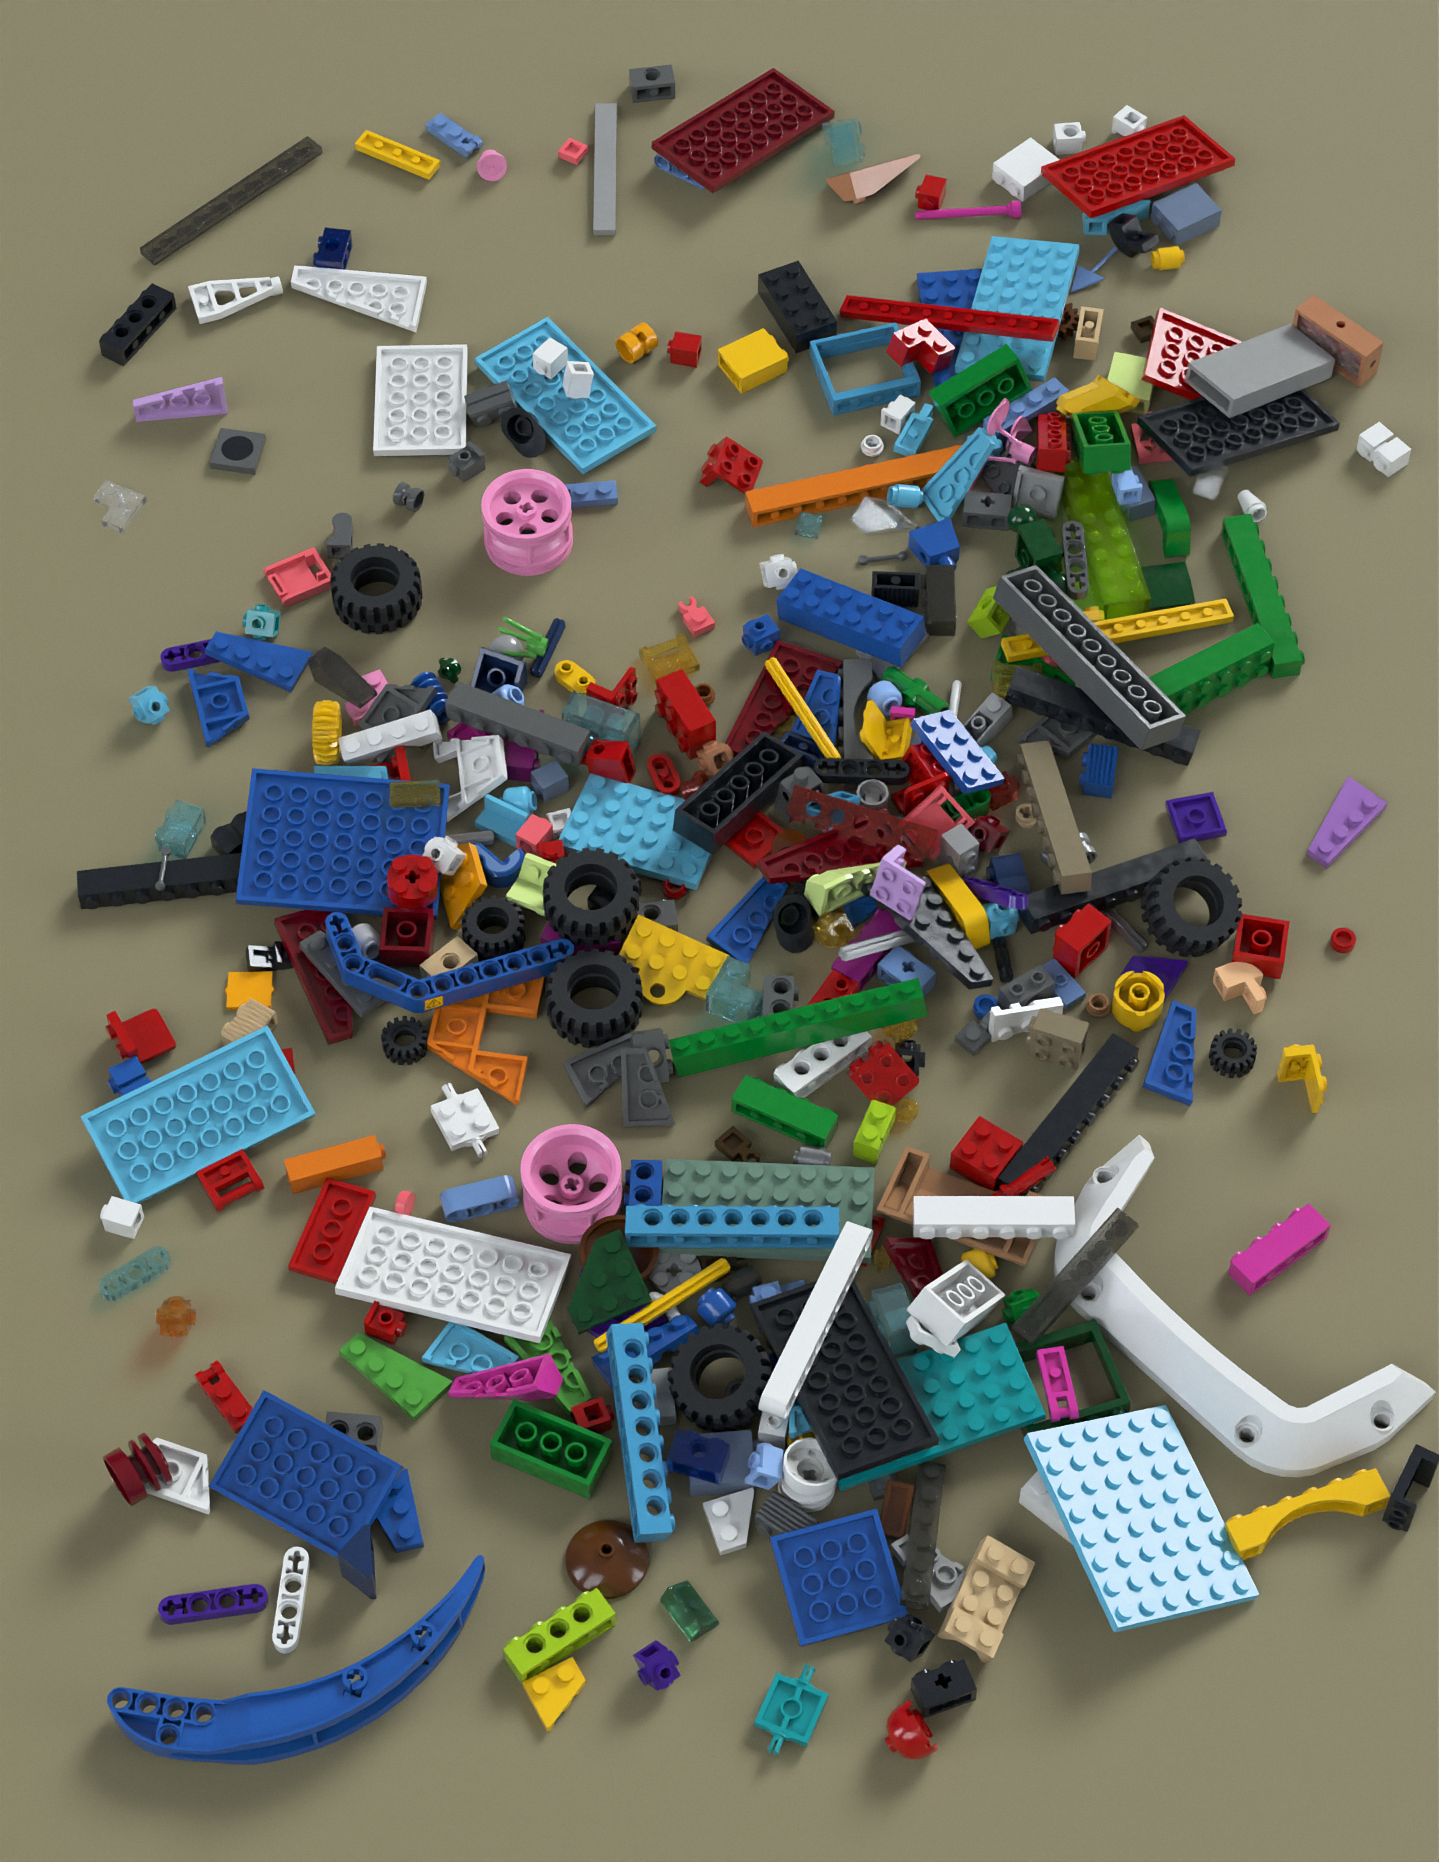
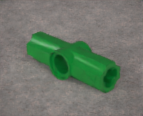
M889 666L880 678V681H889L899 690L903 698L902 704L906 708H916L925 715L949 709L947 702L930 692L926 682L920 678L913 680L894 666Z

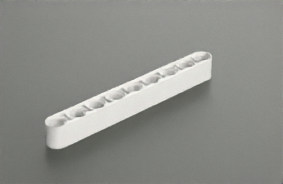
M849 1221L846 1222L761 1395L759 1410L786 1419L870 1246L873 1237L872 1229Z

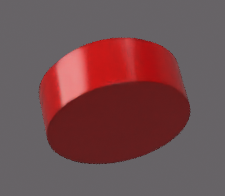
M1338 928L1332 932L1330 945L1333 950L1338 953H1349L1354 949L1356 935L1352 930Z

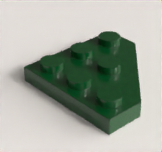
M620 1229L595 1239L567 1308L579 1335L652 1303L650 1294Z

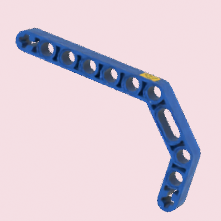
M333 912L325 920L326 939L344 983L414 1013H423L549 976L551 972H554L553 968L558 962L564 963V958L570 954L574 956V945L567 939H557L418 980L362 956L349 920L343 913ZM379 978L391 984H394L399 988L394 989L379 982H376L372 979Z

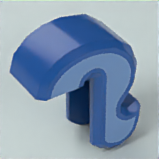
M472 843L476 845L488 885L495 888H506L515 883L519 877L525 857L521 848H518L502 862L481 843Z

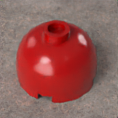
M907 1700L895 1708L887 1718L886 1729L889 1736L885 1737V1741L892 1753L898 1751L904 1758L910 1760L922 1759L938 1751L937 1743L931 1746L928 1737H933L931 1730L917 1708L911 1711L910 1706L912 1702Z

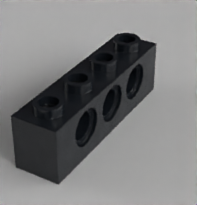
M153 283L146 290L142 291L140 297L133 304L129 305L126 312L101 336L99 344L102 356L125 366L177 309L174 293Z

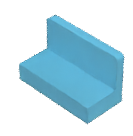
M486 794L484 797L485 809L475 820V828L481 831L492 830L495 838L516 847L515 834L529 818L528 813Z

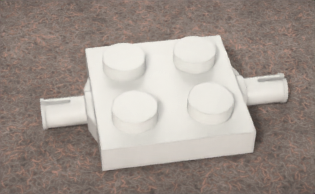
M451 1083L443 1085L442 1090L447 1099L431 1105L430 1111L451 1151L473 1146L478 1158H482V1155L485 1157L488 1151L483 1141L499 1134V1127L479 1089L456 1094Z

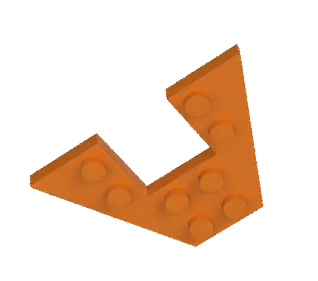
M546 977L436 1008L427 1040V1049L519 1106L528 1057L479 1051L487 1013L537 1019Z

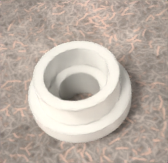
M868 435L861 443V451L867 456H878L884 450V444L877 435Z

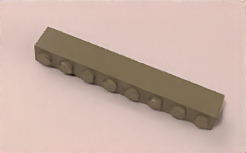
M1047 740L1020 744V754L1016 755L1017 767L1022 769V783L1027 785V799L1032 801V815L1034 818L1037 817L1038 834L1043 835L1042 846L1044 851H1048L1047 861L1049 868H1053L1054 885H1059L1061 894L1091 891L1092 871L1050 742Z

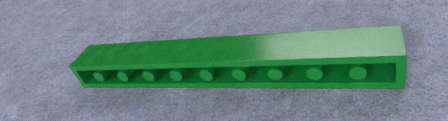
M919 978L670 1039L669 1044L678 1078L926 1017L928 1013Z

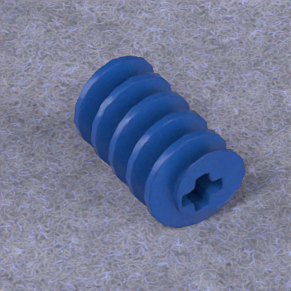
M423 672L415 677L410 685H414L416 688L432 686L438 691L425 711L431 710L437 717L439 725L449 722L451 719L447 717L445 704L448 695L444 692V688L440 685L439 680L436 679V675L433 672Z

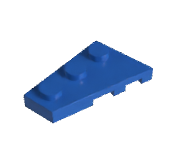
M817 670L804 701L834 747H836L841 678L838 674ZM797 715L790 733L814 741Z

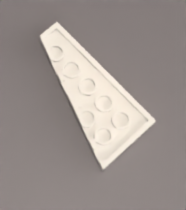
M294 265L291 288L417 332L427 277Z

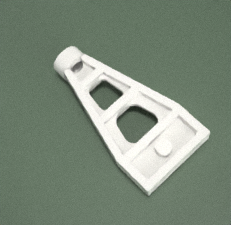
M279 276L273 278L216 280L188 286L199 324L222 319L269 296L283 294ZM255 287L257 290L256 293L242 298L239 293L241 288ZM221 291H231L235 294V299L225 305H218L215 294Z

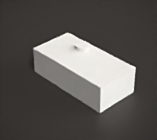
M966 1259L925 1286L908 1307L907 1311L947 1347L987 1319L1006 1295Z

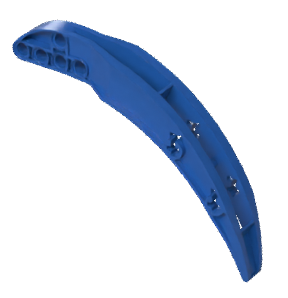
M482 1555L476 1556L450 1592L406 1632L368 1657L337 1672L306 1683L269 1691L247 1693L225 1700L180 1697L117 1687L109 1692L107 1696V1704L111 1715L122 1732L142 1749L158 1756L185 1761L256 1765L291 1758L337 1742L378 1719L402 1701L429 1676L446 1656L464 1627L479 1594L485 1575L484 1557ZM423 1631H427L421 1638H419L418 1635H422ZM426 1658H427V1661H426V1662H427V1666L424 1665V1664H422V1663L425 1661ZM355 1675H360V1679L352 1683L349 1680L354 1679ZM120 1701L128 1702L123 1708L115 1707ZM149 1705L156 1706L150 1713L143 1712L144 1708ZM176 1710L184 1711L179 1717H171V1714ZM203 1715H211V1718L206 1722L198 1721ZM169 1737L177 1738L170 1745L163 1744L164 1740Z

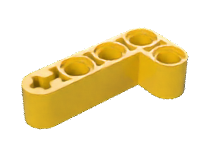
M949 863L925 871L924 876L929 875L975 950L990 945L989 923L985 909Z

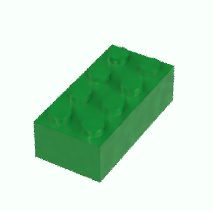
M1005 344L933 388L928 393L943 424L955 438L990 416L1004 398L1008 399L1010 404L1033 389L1019 358L1008 344Z
M1118 410L1072 413V441L1084 473L1089 475H1099L1101 472L1121 474L1124 471L1131 470V443Z
M513 1399L489 1444L491 1459L589 1500L613 1456L612 1439Z

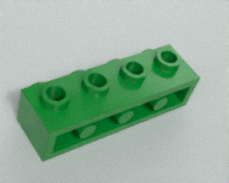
M745 1075L731 1098V1112L806 1145L827 1148L838 1129V1115L831 1109L816 1106L806 1098L793 1096L783 1088L770 1086L757 1077L752 1078Z

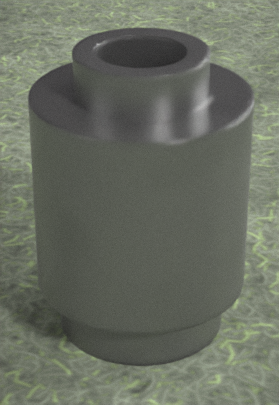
M801 1144L800 1149L795 1148L793 1164L830 1166L832 1151H826L824 1147Z

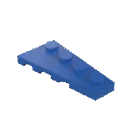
M217 631L205 648V655L289 692H292L313 656V652Z
M688 1314L675 1317L666 1324L648 1330L649 1347L647 1348L648 1358L651 1357L653 1364L661 1360L663 1352H673L680 1343L686 1344L688 1342L686 1336L693 1332L694 1335L699 1334L698 1326ZM608 1350L604 1353L599 1352V1354L591 1357L593 1366L613 1390ZM625 1350L629 1357H636L633 1351Z

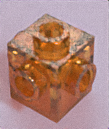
M180 1296L169 1297L168 1300H164L162 1306L157 1308L156 1323L160 1325V1335L181 1337L188 1334L191 1326L196 1323V1309H191V1300H184Z

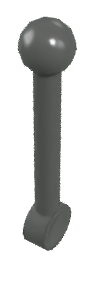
M902 551L899 554L876 557L861 555L858 562L860 565H866L868 562L892 559L903 561L907 558V554Z
M167 846L161 849L163 856L159 880L155 884V888L159 891L165 888L163 880L167 858L171 855V849Z

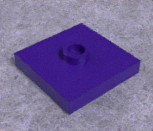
M1213 792L1166 800L1165 807L1178 844L1194 838L1196 841H1202L1227 835V829Z

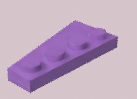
M1348 776L1312 841L1307 855L1327 869L1386 809L1387 802Z

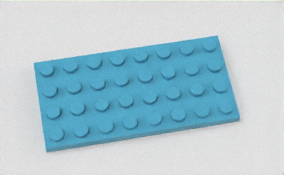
M992 236L971 309L1059 319L1060 324L1080 251L1079 244ZM964 332L955 364V373H960L990 353L1008 344L1019 358L1028 380L1045 382L1057 334L1054 341L1049 342Z
M549 317L544 318L475 358V365L494 384L508 381L514 393L517 407L536 416L547 439L582 474L656 432V425ZM548 338H552L567 347L568 361L589 362L594 374L589 398L573 399L566 396L562 386L566 366L552 379L540 375L533 369V353Z
M267 1025L82 1115L81 1120L122 1198L140 1204L196 1176L197 1171L241 1149L246 1151L315 1117L316 1113Z

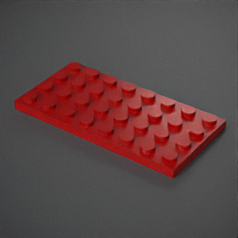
M1183 115L1041 166L1042 176L1092 219L1235 166V158Z

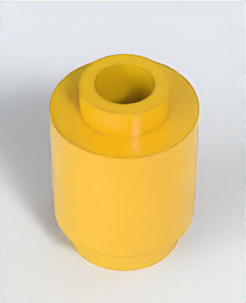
M1179 246L1158 248L1156 251L1151 252L1152 268L1159 271L1181 268V263L1185 262L1184 251L1180 250Z

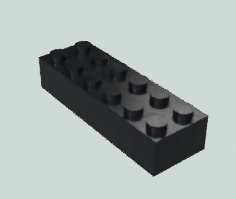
M766 732L761 733L675 809L673 831L713 854L777 796L779 783L794 774L795 769L801 767L803 754Z

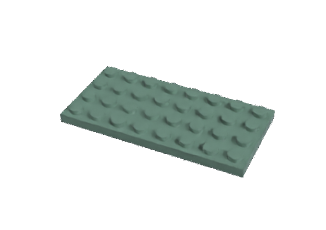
M665 1159L662 1205H724L726 1207H740L742 1205H750L752 1207H767L769 1205L794 1207L801 1205L805 1207H839L840 1236L847 1221L872 1229L875 1168ZM678 1223V1224H675V1225H676V1226H681V1225H684V1224ZM783 1224V1225H781V1226L787 1227V1226H790V1225H788V1224ZM811 1224V1225H808V1226H810V1227H815V1226H817V1225ZM871 1243L862 1263H871ZM659 1247V1253H669V1255L691 1254L696 1256L709 1255L805 1261H827L833 1250L810 1248Z

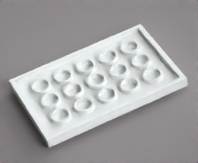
M467 344L377 346L374 456L453 455L466 447L467 405L464 396L467 395Z

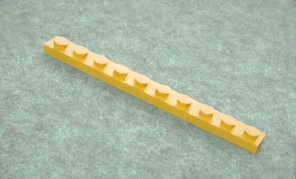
M1220 599L1093 623L1115 644L1232 623L1234 615L1227 599ZM1028 634L1006 637L1001 640V646L1008 663L1048 656Z

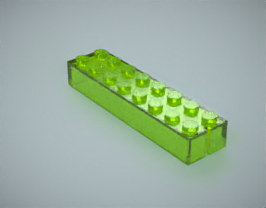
M1077 458L1071 459L1070 464L1065 466V472H1055V475L1065 477L1061 500L1068 521H1077L1083 526L1088 579L1096 605L1099 606V610H1104L1105 620L1149 612L1151 596L1108 472H1101L1099 475H1089L1083 472L1080 461Z

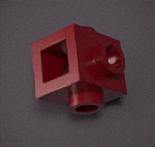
M992 815L974 818L975 823L968 828V831L979 842V851H986L988 853L999 852L1010 830L1000 825L1001 821Z

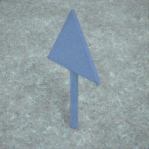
M1114 247L1091 271L1078 265L1071 293L1104 280L1103 277L1095 274V272L1118 248Z

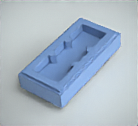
M1055 958L1042 965L1055 981L1054 998L1060 997L1065 1010L1085 998L1086 992Z

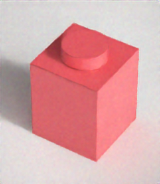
M532 814L515 834L516 848H521L526 854L528 852L538 856L537 843L548 842L554 839L553 825L547 819L539 818Z

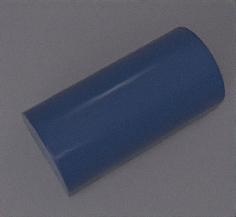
M788 731L780 740L782 743L803 754V765L814 768L817 760L825 758L814 741Z

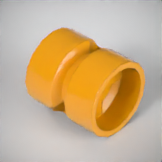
M641 322L632 328L630 332H626L617 338L615 344L620 356L626 362L632 364L643 357L644 354L658 347V339L653 329L646 323Z

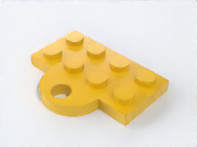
M639 914L619 955L626 958V964L632 963L636 970L639 971L643 998L656 1006L675 1004L684 996L685 992L709 1003L730 959V955ZM661 986L665 993L662 997L655 998L650 993L651 988Z

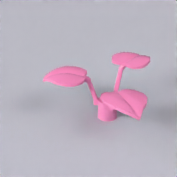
M1004 398L988 421L987 433L993 436L997 430L1007 437L1006 451L1010 448L1009 454L1012 455V458L989 456L987 461L1011 462L1014 464L1020 461L1030 466L1037 455V448L1021 440L1031 433L1032 429L1027 419L1023 416H1019L1016 419L1010 434L1002 429L1001 424L1009 411V400ZM985 464L983 465L982 469L980 470L979 474L977 475L976 479L974 480L968 491H972L975 483L977 482V480L979 479L980 475L984 470Z

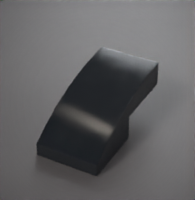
M275 941L272 947L248 945L246 948L248 972L278 971L294 968L281 941Z

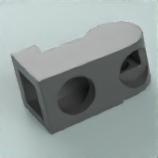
M338 513L332 518L334 538H327L328 558H341L346 553L349 555L353 549L352 517L347 513Z

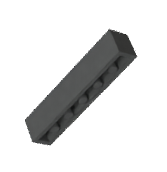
M459 681L445 702L447 717L452 721L472 726L478 731L499 735L502 739L512 741L521 747L536 750L542 755L552 756L566 764L570 763L579 766L591 745L590 730Z

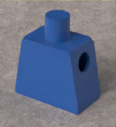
M950 518L909 531L908 547L927 570L932 571L942 568L945 574H951L956 570L957 566L955 563L959 560L960 546Z

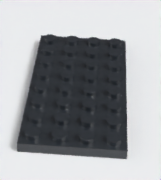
M1305 389L1231 418L1227 417L1206 398L1200 397L1138 416L1137 424L1190 477L1338 431L1340 422Z
M853 1279L796 1397V1401L837 1481L939 1444V1438ZM817 1281L750 1304V1311L776 1362H778Z

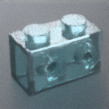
M176 800L173 807L167 810L162 827H158L155 833V841H157L159 852H161L163 847L167 846L171 849V856L187 859L206 823L204 808Z

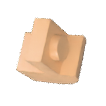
M1232 962L1215 968L1213 984L1223 1001L1243 995L1253 1014L1263 1011L1267 996L1264 988L1261 986L1263 974L1257 967L1245 962Z

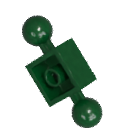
M1025 504L1014 506L1008 513L1007 523L1010 529L1017 533L1015 557L1019 565H1023L1024 568L1037 565L1068 596L1066 575L1060 573L1062 572L1061 560L1064 557V551L1061 544H1057L1052 527H1048L1044 518L1037 520L1036 512L1032 507Z

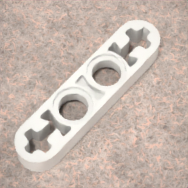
M302 1547L290 1548L285 1553L272 1639L276 1650L284 1654L293 1652L297 1648L300 1638L310 1568L309 1555ZM296 1556L301 1557V1561L298 1563V1573L294 1572L292 1562L296 1559ZM291 1581H298L301 1584L300 1589L295 1593H290L285 1589L286 1585ZM287 1607L297 1609L296 1616L291 1619H286L281 1614ZM284 1626L289 1627L290 1640L287 1641V1644H282L281 1642L285 1634Z

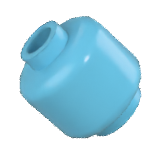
M527 786L507 788L503 793V797H500V800L528 813L529 817L537 809L536 794Z

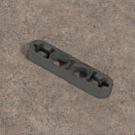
M1068 521L1062 526L1061 536L1067 591L1071 599L1083 600L1087 597L1089 590L1083 526L1079 522ZM1070 531H1074L1075 539H1071ZM1070 548H1077L1081 552L1078 554H1071L1068 552V550ZM1078 566L1082 569V571L1079 573H1074L1070 570V568ZM1079 581L1081 590H1076L1075 582Z

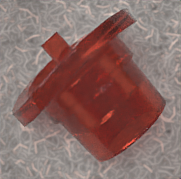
M696 771L692 779L681 782L680 788L684 800H687L708 781L704 771Z

